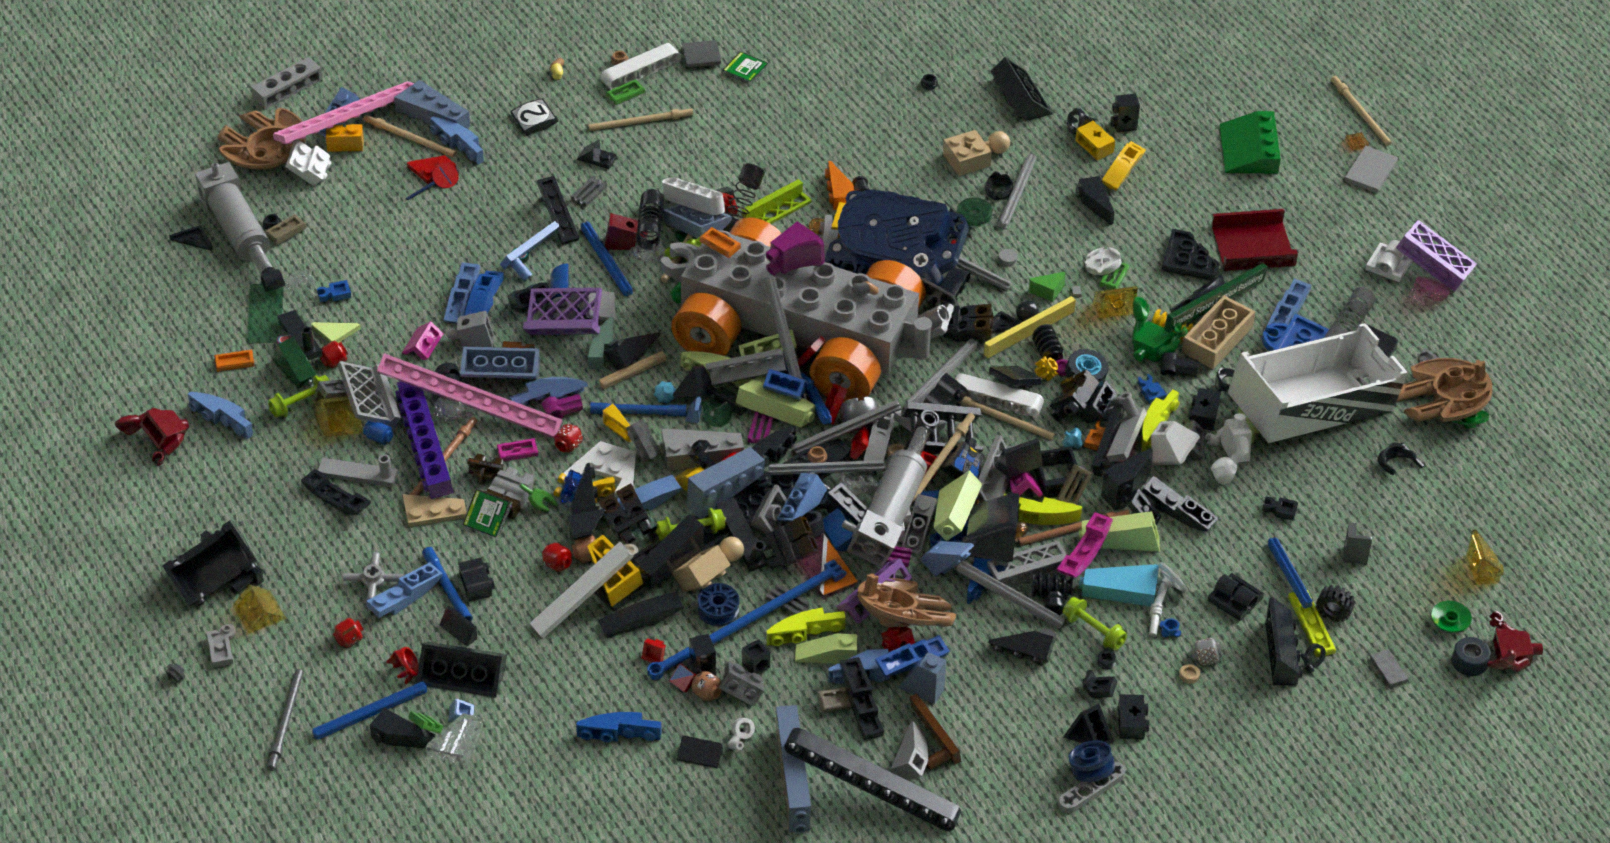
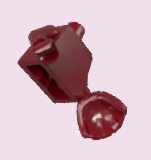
M151 408L139 416L126 415L115 422V427L126 435L134 434L142 428L159 450H163L162 452H154L152 456V461L160 458L157 462V466H160L164 463V457L173 453L183 442L184 434L189 428V422L186 419L180 420L173 410Z
M1498 611L1489 615L1491 618L1489 621L1490 626H1496L1493 644L1497 658L1487 663L1489 667L1499 670L1511 669L1514 672H1519L1531 665L1533 655L1543 654L1542 643H1531L1530 635L1527 631H1519L1510 627L1503 621V616Z

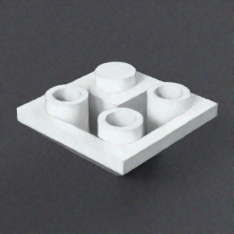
M1175 421L1160 422L1151 435V448L1153 449L1152 464H1182L1189 452L1195 447L1200 436Z

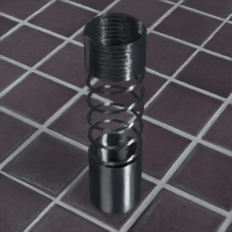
M751 163L743 164L738 177L739 182L735 185L737 190L732 193L734 198L729 201L731 206L726 208V212L732 216V220L723 229L724 231L730 232L733 225L738 221L733 216L743 219L742 216L729 214L728 208L732 207L743 214L750 213L743 207L733 206L731 200L736 199L746 206L753 205L747 199L735 197L734 193L739 191L747 197L755 198L756 195L754 193L738 189L737 185L741 183L748 188L758 190L765 174L761 167ZM742 191L751 193V194H753L754 196H749V195L743 193ZM738 199L745 200V201L751 203V205H750V204L743 203V202L739 201ZM736 208L746 210L748 213L742 212Z
M655 189L644 191L640 199L636 242L641 248L646 250L656 248L660 242L664 197L661 192ZM648 203H654V204H657L658 207H656V206H645V205L648 204ZM643 231H645V232H647V233H656V234L653 235V236H648V235H645V234L643 233ZM640 233L646 237H657L653 240L644 239L640 235Z

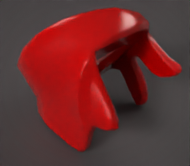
M408 647L393 651L391 657L386 661L387 664H392L393 668L401 666L405 668L402 673L397 675V678H404L408 675L405 679V684H408L414 676L418 675L419 664L417 657Z

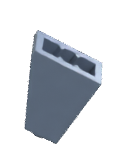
M928 652L907 673L898 688L913 695L917 693L920 698L935 704L944 691L946 660Z

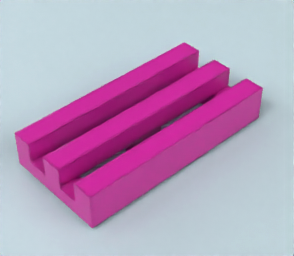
M535 438L497 444L499 458L503 459V461L538 456Z

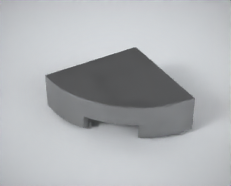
M1424 348L1419 360L1423 362L1437 359L1438 357Z

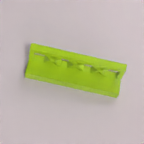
M797 179L752 203V206L744 207L750 213H742V217L757 218L773 224L812 203V200L803 193V182ZM801 197L805 201L801 203L794 202V199ZM783 205L790 206V209L780 210V207ZM768 213H776V216L773 218L765 217Z

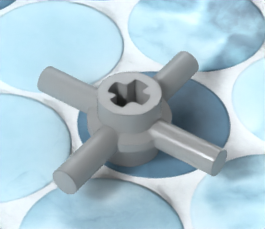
M378 552L372 553L371 564L364 568L363 573H343V581H362L368 588L367 600L375 597L376 589H379L384 582H398L399 578L404 576V574H385L379 566L380 554Z

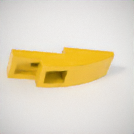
M1132 141L1129 144L1127 143L1102 179V183L1109 189L1117 191L1134 166L1142 158L1146 149Z

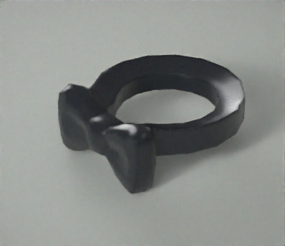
M1318 643L1310 645L1306 652L1300 655L1304 661L1305 669L1310 673L1314 672L1313 668L1322 664L1326 652L1325 648ZM1319 648L1321 652L1319 659L1314 663H1310L1311 653Z

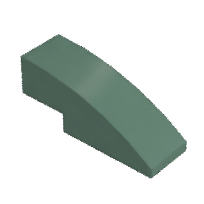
M609 317L602 324L599 334H595L588 355L589 369H604V359L606 356L604 351L609 347L608 344L613 341L614 317Z

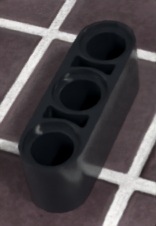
M955 267L947 273L939 287L952 293L956 300H958V295L966 287L964 285L966 282H969L970 272ZM933 299V306H935L938 299ZM941 299V305L948 303V301Z

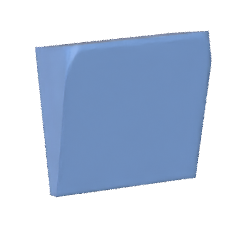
M699 396L688 407L685 418L686 422L698 423L700 421L702 405Z
M455 699L449 708L448 722H473L474 705Z

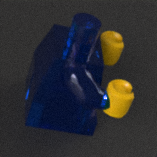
M570 469L567 476L561 473L557 481L559 483L565 482L563 489L557 487L553 495L561 496V501L564 503L572 502L582 474Z

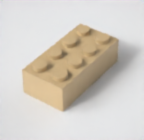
M1224 295L1184 336L1182 353L1214 369L1253 328L1256 311Z

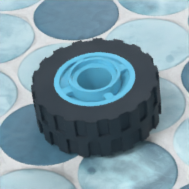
M1079 349L1069 356L1065 367V374L1069 378L1087 369L1098 382L1106 379L1109 370L1108 362H1106V358L1102 354L1097 353L1095 350Z

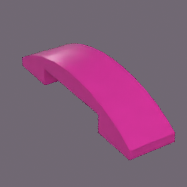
M1095 512L1086 525L1085 534L1071 555L1065 556L1058 566L1057 572L1073 578L1079 576L1100 550L1113 519Z

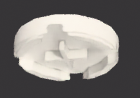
M1107 247L1108 249L1105 250L1098 248L1090 252L1086 256L1085 261L1087 271L1093 275H1106L1114 272L1121 265V256L1118 250Z

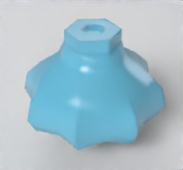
M661 381L659 385L654 386V396L658 399L659 403L669 404L671 400L676 399L673 396L676 388L673 387L671 382Z
M1074 428L1070 432H1064L1066 435L1062 441L1064 447L1079 449L1082 446V433L1079 428Z

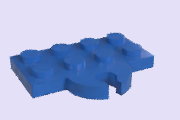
M1295 313L1289 325L1272 323L1266 326L1261 339L1265 348L1268 351H1273L1323 339L1329 329Z

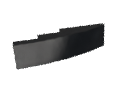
M673 592L635 603L598 621L604 635L609 638L625 629L627 632H631L644 624H647L648 627L653 626L684 609L678 593Z
M860 658L841 660L839 664L845 687L863 739L868 740L884 736V729L878 717L879 710L872 696L873 688Z

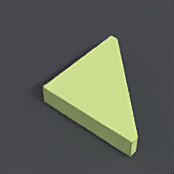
M311 323L312 329L329 343L334 340L339 343L360 330V324Z

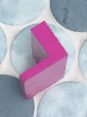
M430 321L416 329L402 353L407 355L414 351L422 360H427L444 333Z
M1028 471L1011 477L1009 481L1012 492L1019 494V496L1029 487L1039 497L1043 495L1039 482Z

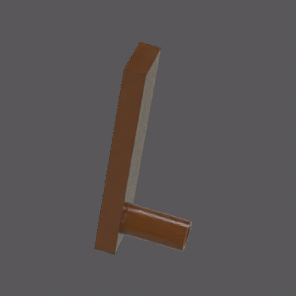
M915 693L910 696L912 709L942 748V750L928 757L926 767L929 771L948 760H951L954 765L962 762L960 750L918 694Z

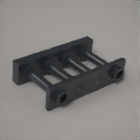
M907 401L901 409L902 417H908L911 421L912 438L915 434V424L921 413L925 410H932L938 414L939 420L947 422L948 441L955 433V422H963L968 413H972L975 418L968 427L969 430L966 433V438H974L973 423L981 415L980 408ZM937 426L930 436V441L926 442L923 451L939 455L947 443L938 442ZM911 440L905 445L904 450L908 449ZM975 446V449L981 453L983 446Z

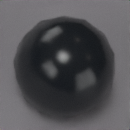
M1024 300L1016 307V315L1021 322L1039 314L1037 304L1031 300Z

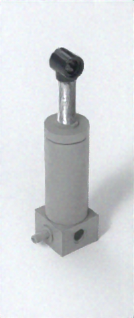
M229 162L221 165L213 163L211 168L196 172L195 177L199 199L208 214L213 212L238 257L247 262L253 260L261 274V282L266 292L284 287L285 283L281 271L272 267L265 255L270 247L269 239L240 192L239 179Z
M932 410L923 411L915 424V434L908 449L898 450L893 453L861 522L857 526L846 520L842 523L843 528L853 532V538L847 551L883 568L896 546L903 530L901 526L926 472L927 464L920 455L928 438L939 423V416L936 412Z

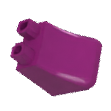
M798 221L770 242V249L765 252L767 260L770 261L766 265V270L773 276L779 272L786 274L798 268L821 266L825 263L823 240Z

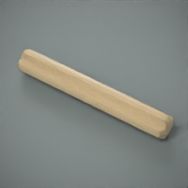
M663 351L655 353L599 379V385L603 389L615 385L665 362L666 355Z

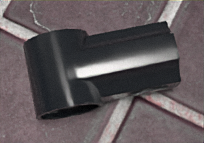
M1169 352L1162 354L1160 369L1162 375L1197 376L1199 360L1181 358L1177 354Z

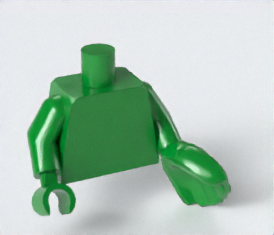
M1137 296L1133 301V315L1136 320L1132 333L1133 356L1139 362L1144 358L1157 362L1162 358L1163 353L1175 352L1181 341L1180 337L1186 336L1188 330L1185 326L1182 328V325L1177 323L1174 326L1176 333H1168L1163 327L1146 321L1150 305L1145 299Z

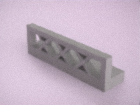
M781 349L706 364V369L710 372L713 386L765 376L768 374L769 369L778 372L787 371L784 353Z
M1001 435L995 436L978 479L982 483L977 495L980 503L1004 496L1011 477H1006L995 467L1002 451L1014 447L1006 446Z
M1058 540L1014 553L1013 560L1018 559L1025 562L1022 566L1014 565L1011 561L991 560L987 562V567L994 579L1008 587H1012L1033 580V573L1035 577H1037L1039 572L1042 573L1043 577L1047 573H1056L1058 566L1067 554ZM1056 548L1059 555L1054 556L1047 552L1050 549ZM1036 554L1041 556L1042 559L1035 561L1030 559V555ZM1002 565L1007 568L1005 571L998 573L995 566Z

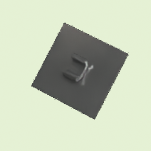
M923 277L921 278L925 288L933 293L928 298L930 304L933 299H938L935 304L937 307L941 305V299H944L955 306H959L952 293Z

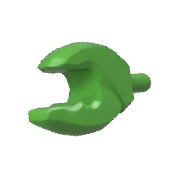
M520 484L519 488L529 494L527 498L534 508L548 512L549 508L543 504V499L553 506H558L557 501L547 491L537 488L531 490L524 484Z

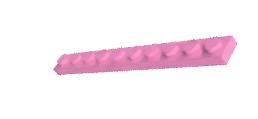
M404 82L273 133L274 140L282 142V144H291L293 140L306 138V135L319 133L321 129L332 128L334 124L344 123L347 119L357 118L360 114L374 111L375 108L385 107L388 103L395 102L394 97L414 83Z
M385 353L377 369V373L552 438H554L562 424V419Z

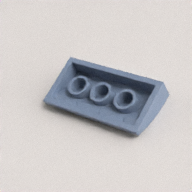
M680 204L663 210L666 224L696 238L703 235L711 227L716 230H723L732 220V216L725 213L710 215Z

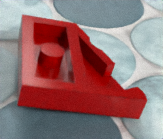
M444 155L408 161L407 167L424 182L430 184L433 182L432 172L438 164L448 163L455 168L456 164Z

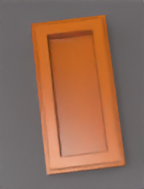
M713 227L700 236L701 243L727 258H730L741 248V243Z
M252 349L214 355L217 372L255 366Z

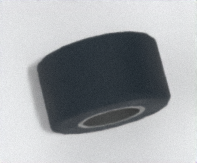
M1465 637L1460 639L1454 647L1451 659L1452 665L1458 672L1467 676L1483 674L1488 667L1487 663L1491 655L1490 648L1484 641L1478 638Z

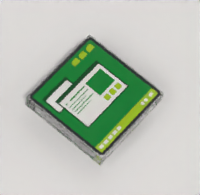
M739 51L722 69V75L752 86L769 68V63Z
M476 488L462 525L498 539L513 502Z

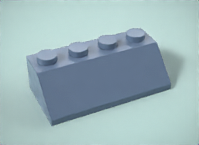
M463 347L460 377L539 378V349Z

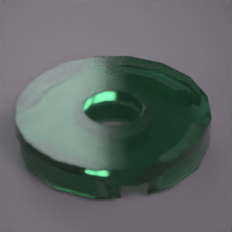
M972 197L966 198L958 204L957 213L963 215L970 226H981V224H986L992 219L993 208L986 200ZM977 210L979 213H972L970 211Z

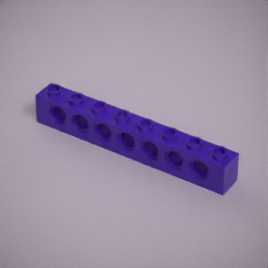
M401 381L397 382L398 390L395 391L397 401H402V403H399L401 414H405V416H402L405 427H409V429H406L409 440L413 439L410 442L413 453L417 452L414 455L417 466L421 465L418 470L421 479H425V481H422L425 493L429 492L431 499L453 494L451 479L423 389Z

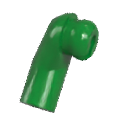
M681 282L670 291L675 303H681Z

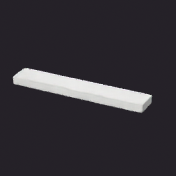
M619 542L530 624L542 638L546 637L632 559L633 555Z

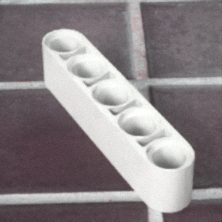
M666 43L604 70L600 79L612 90L635 79H642L645 75L658 72L657 70L667 68L675 62L678 63L681 59V54L670 43Z
M666 178L662 181L664 198L668 201L710 215H719L725 212L723 194L721 192L678 178Z
M958 374L955 377V380L967 388L966 396L973 398L974 401L983 405H992L998 409L1011 410L1020 415H1029L1037 418L1044 403L1043 397L1037 393L1010 388L1007 385L966 374Z

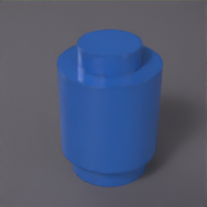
M368 421L364 426L363 434L373 441L385 445L386 442H390L393 438L392 427Z

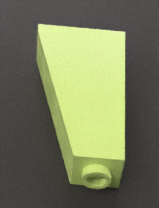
M765 376L756 377L739 387L736 403L751 410L798 427L811 423L815 417L814 411L816 406L806 399L801 398V400H797L763 389Z
M970 470L939 490L934 529L946 541L962 531L982 486V483Z
M1152 512L1110 517L1113 519V522L1101 548L1160 552V537ZM1089 520L1082 521V529H1079L1080 540L1086 532V525Z

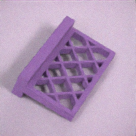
M1419 220L1396 246V249L1454 292L1477 264ZM1422 239H1426L1427 243H1423ZM1436 250H1441L1442 254H1438ZM1451 261H1456L1457 265H1452ZM1462 262L1466 263L1470 267L1463 266Z
M600 287L531 289L527 322H524L523 329L531 335L599 334L598 318L602 289ZM578 293L580 297L572 304L568 298L572 294ZM590 293H596L595 299L589 304L585 298ZM536 294H544L546 297L539 304L535 302ZM556 294H561L563 297L554 304L551 298ZM584 300L588 306L579 312L575 307ZM550 301L553 307L545 313L541 307ZM567 301L570 306L562 313L558 307ZM574 309L578 315L572 320H568L566 316ZM591 309L593 311V319L586 320L583 315ZM540 310L543 316L538 320H533V315ZM557 310L561 315L555 320H551L548 316Z

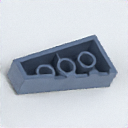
M421 80L394 97L395 111L397 113L407 114L408 117L423 120L424 123L429 125L431 124L430 118L434 116L450 120L465 128L470 127L469 111Z
M749 447L689 477L687 507L697 517L703 519L708 515L709 508L715 510L717 503L729 500L764 474L765 460Z

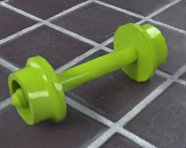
M326 375L314 376L313 387L284 400L279 393H275L274 397L268 400L269 411L272 412L275 418L280 416L287 417V406L314 395L319 381H330Z
M709 508V518L698 520L704 526L710 525L713 534H716L718 530L725 529L726 517L721 509L713 510ZM668 516L664 520L658 521L655 533L658 534L660 541L678 524L671 525Z
M1076 597L1071 598L1063 609V614L1068 617L1070 623H1074L1078 618L1084 620L1105 635L1103 640L1105 648L1110 647L1113 650H1118L1124 644L1127 633L1122 630L1120 624L1114 625L1111 629L1107 628L1085 612L1087 607L1086 600H1079Z

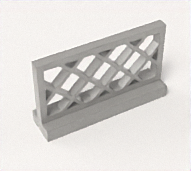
M340 361L337 366L355 418L380 422L392 427L393 430L401 416L387 376L377 373L379 364H375L373 368ZM355 395H357L363 401L361 402L358 398L355 397Z

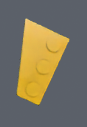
M601 535L587 546L593 565L614 547L604 535ZM629 560L602 586L612 607L641 586L643 581L640 570Z

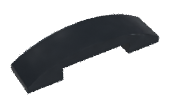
M316 469L301 479L302 484L315 496L343 513L358 515L371 504V500L358 493L352 495L329 481V476Z

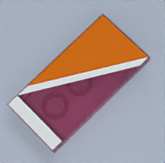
M824 532L815 537L820 553L797 562L808 579L823 572L824 564L831 560H835L837 565H840L847 572L846 576L837 582L831 578L815 587L823 600L858 586V580Z

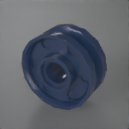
M724 583L710 584L702 589L698 595V615L700 619L712 626H725L736 620L739 615V595L737 591Z
M1103 741L1084 742L1072 749L1068 756L1073 776L1082 782L1102 780L1108 777L1115 768L1111 747Z

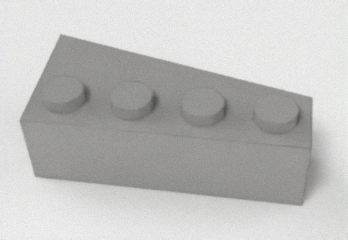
M661 429L662 447L667 471L696 467L695 461L688 453L693 443L699 439L710 442V445L704 452L716 464L730 453H739L744 450L741 433Z

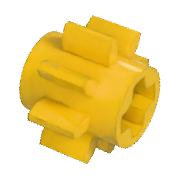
M1044 356L1035 363L1037 366L1035 373L1042 380L1046 378L1049 381L1058 374L1056 372L1058 365L1052 358L1047 359Z

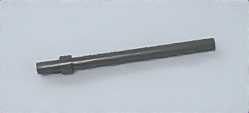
M296 669L277 736L269 752L270 759L267 769L270 771L276 769L278 759L281 758L283 753L282 745L304 673L301 669Z

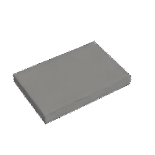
M1365 146L1345 176L1344 181L1378 193L1398 162V157Z

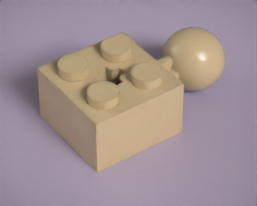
M973 130L944 139L943 155L958 176L990 167L991 153L1001 154L1006 152L1010 146V139L1005 132L995 131L989 136L988 141L984 142L978 132Z
M727 537L721 541L719 546L716 545L701 551L673 571L672 574L685 592L690 590L696 592L700 588L704 589L712 583L711 580L717 579L726 573L725 569L731 565L729 562H736L743 556V543L736 537Z

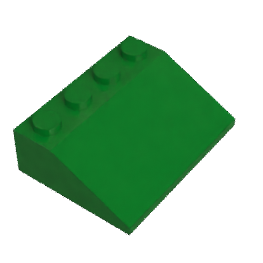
M1255 111L1220 123L1225 173H1279L1281 158L1274 111Z

